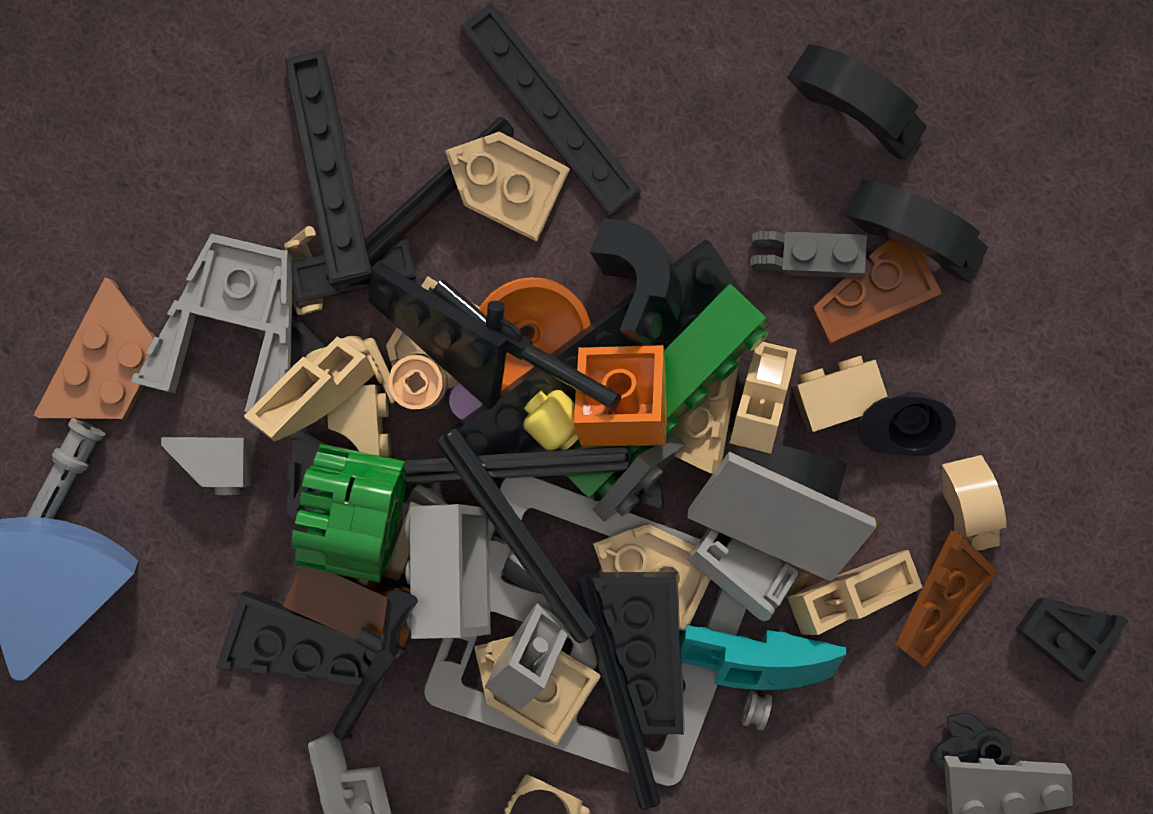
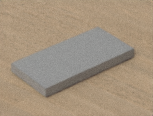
M728 452L688 508L689 519L832 582L876 529L875 518L731 452Z

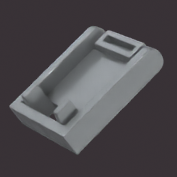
M708 528L687 560L754 616L762 621H768L775 612V608L782 602L799 573L797 570L800 568L734 538H731L726 546L722 545L719 541L713 542L719 532Z

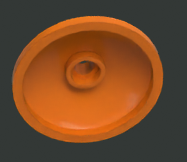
M530 277L508 282L493 291L479 307V310L487 316L489 302H502L505 305L504 319L515 324L519 329L523 326H531V333L526 338L533 341V346L549 355L591 325L581 301L563 285L544 278ZM507 352L502 390L533 368L534 365L523 359L520 360Z

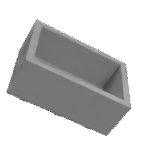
M460 504L410 506V517L407 518L405 524L406 538L410 542V560L406 565V580L410 585V593L418 599V603L406 620L408 627L411 629V639L464 638L490 635L488 516L481 507Z

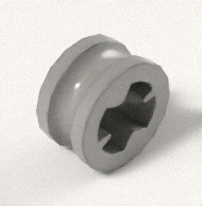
M751 689L743 709L741 724L749 726V724L753 723L756 725L757 730H764L771 711L772 696L765 694L763 697H760L756 690Z

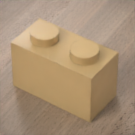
M860 355L839 362L840 371L825 375L823 368L799 375L801 383L791 387L806 432H814L860 417L874 402L888 397L876 360L863 363L862 356Z

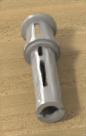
M71 418L68 424L71 429L61 448L54 450L52 460L55 464L26 517L54 519L76 475L82 474L83 471L87 470L89 466L87 459L96 442L103 440L105 433L101 429L86 421Z

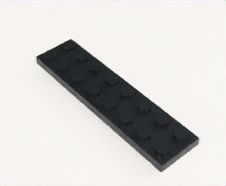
M706 239L673 263L682 287L680 315L678 321L662 319L661 333L658 338L654 339L652 346L663 345L665 350L729 284L747 299L712 243ZM634 293L550 355L577 370L579 348L630 346L620 331V327ZM534 366L501 391V397L493 408L489 410L484 405L480 406L447 432L452 429L458 430L476 456L547 451L525 431L523 423L529 413L524 407L540 391L547 396L552 391L561 390L575 403L576 389ZM503 479L492 480L499 488Z

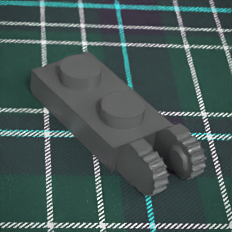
M759 231L752 234V243L755 246L784 249L783 258L776 255H754L751 257L750 267L753 270L782 272V275L858 279L865 277L867 235L785 232L783 234L778 231Z

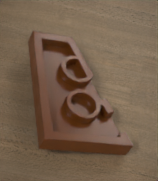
M888 239L866 259L864 278H844L814 305L811 311L828 346L937 299L941 296L942 292L920 251L898 241Z
M950 531L895 643L896 646L924 668L999 572L968 541L956 532Z

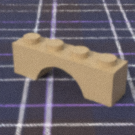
M363 385L353 395L327 414L328 429L346 436L354 443L359 452L391 458V438L389 433L383 434L382 417L389 416L387 393H381L379 385Z

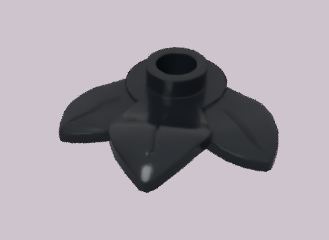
M959 713L947 717L948 728L952 736L938 744L929 755L931 762L943 771H945L944 756H955L959 758L960 762L977 763L979 758L994 759L996 764L1006 765L1012 756V744L1002 731L995 728H986L982 721L972 714ZM992 744L999 746L998 752L995 755L989 756L985 754L987 746Z

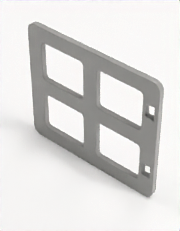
M535 477L506 478L502 480L499 490L520 520H522L523 514L527 509L534 508L609 537L648 523L694 546H697L701 540L629 512L623 517L616 513L604 522L593 511L600 501L589 499L584 495ZM488 518L490 612H496L524 622L532 608L538 603L556 615L542 594L501 579V572L510 548L506 542L492 540L496 528ZM720 587L705 628L736 636L746 608ZM568 633L567 638L572 641L568 655L595 670L597 659L591 638L579 644ZM477 636L461 638L466 640L467 644L460 662L446 659L454 638H442L424 686L425 697L431 705L629 773L620 738L579 724L577 722V715L556 746L488 705L484 690L462 682V675ZM682 663L684 735L665 734L658 748L652 749L645 746L655 782L670 786L678 783L684 776L717 685L714 684L715 670Z

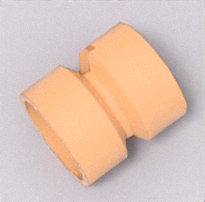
M420 355L407 356L399 360L392 367L388 377L389 390L393 399L403 407L409 409H429L436 406L445 397L448 389V377L444 369L434 360Z

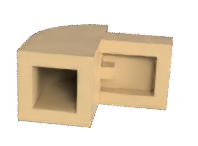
M982 455L942 464L943 495L954 514V532L962 536L977 551L1000 546V529L1006 528L1005 509L998 484Z

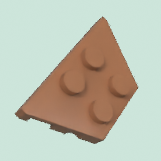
M104 278L34 416L38 418L76 419L128 418L144 385L132 383L131 379L134 373L140 372L149 355L146 351L155 335L148 330L141 316L129 304L118 289L117 283L112 279Z

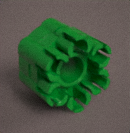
M320 444L313 466L306 470L302 487L317 489L320 492L319 494L303 490L301 492L300 506L314 508V512L299 509L295 525L311 529H308L307 532L293 530L291 546L296 548L295 566L381 583L396 542L406 491V461Z

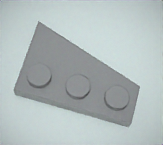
M944 756L948 814H1033L1073 806L1072 773L1064 763L1019 761L1014 765H998L994 759L979 758L977 763L960 762L959 758L955 756Z

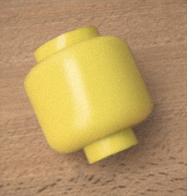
M555 390L547 396L540 391L524 407L529 414L524 420L523 427L545 450L554 451L558 448L560 450H567L578 440L574 426L575 403L563 391Z

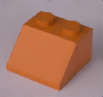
M664 346L579 348L577 370L621 394V401L613 413L608 407L576 390L574 426L581 447L666 445L667 396Z

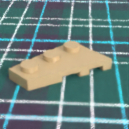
M740 356L736 359L738 363L740 361ZM738 367L728 378L723 381L718 378L707 389L710 394L697 409L691 411L688 408L678 418L680 425L674 432L686 444L675 457L712 475L723 459Z

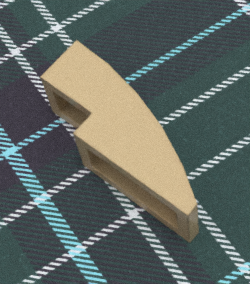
M337 336L312 362L303 356L244 415V418L275 442L298 432L334 410L362 387L375 372L364 354Z
M762 342L755 349L737 411L730 444L771 454L797 350Z
M904 550L839 574L832 582L823 580L787 596L800 633L803 635H819L849 619H861L923 587L909 550Z

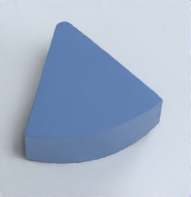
M36 517L0 519V646L10 676L15 680L27 679L135 573L138 560L122 546L106 536L67 521Z

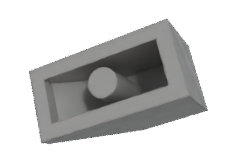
M161 437V446L201 487H215V495H240V487L252 486L253 438Z
M537 603L499 656L485 688L518 710H521L545 688L569 633L559 617Z

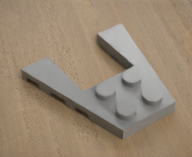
M211 234L186 278L189 282L179 301L174 300L167 313L170 315L159 337H154L146 351L149 355L140 372L134 373L131 382L167 392H176L196 315L264 331L265 336L245 407V412H248L291 369L293 255L287 251Z

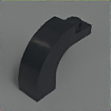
M809 44L787 76L789 81L806 99L833 107L849 115L866 127L890 154L896 158L906 160L927 128L915 113L919 106L904 91L874 69L838 51Z
M862 179L844 214L865 232L910 246L933 259L955 278L969 283L981 265L988 246L978 238L980 231L959 216L918 195L875 181Z
M603 219L590 250L592 257L603 275L629 278L637 281L635 293L620 331L630 346H652L654 339L658 338L661 333L662 319L678 321L682 306V287L679 276L663 245L650 231L628 221Z
M727 432L723 459L728 452H731L838 501L847 462L776 443L773 444L770 454L730 444L732 433Z

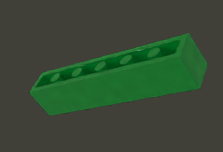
M731 284L664 350L667 396L666 438L677 430L680 425L678 418L688 408L694 411L707 399L710 394L707 389L718 378L723 381L735 371L739 365L736 359L747 348L750 351L755 350L768 336L766 329L770 326L767 318ZM578 439L568 450L621 446L581 447L580 441ZM652 445L625 446L630 453V465ZM625 471L567 476L589 499L599 500L605 496Z

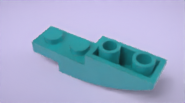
M686 625L681 636L682 663L715 670L714 684L733 688L780 690L815 684L833 677L846 656V647L771 630L766 631L761 642L751 640L745 636H734L712 631L705 627Z

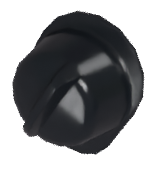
M906 392L898 396L882 398L867 408L859 421L858 434L862 443L871 451L884 454L927 456L939 452L950 443L955 434L956 420L951 409L943 402L919 392Z

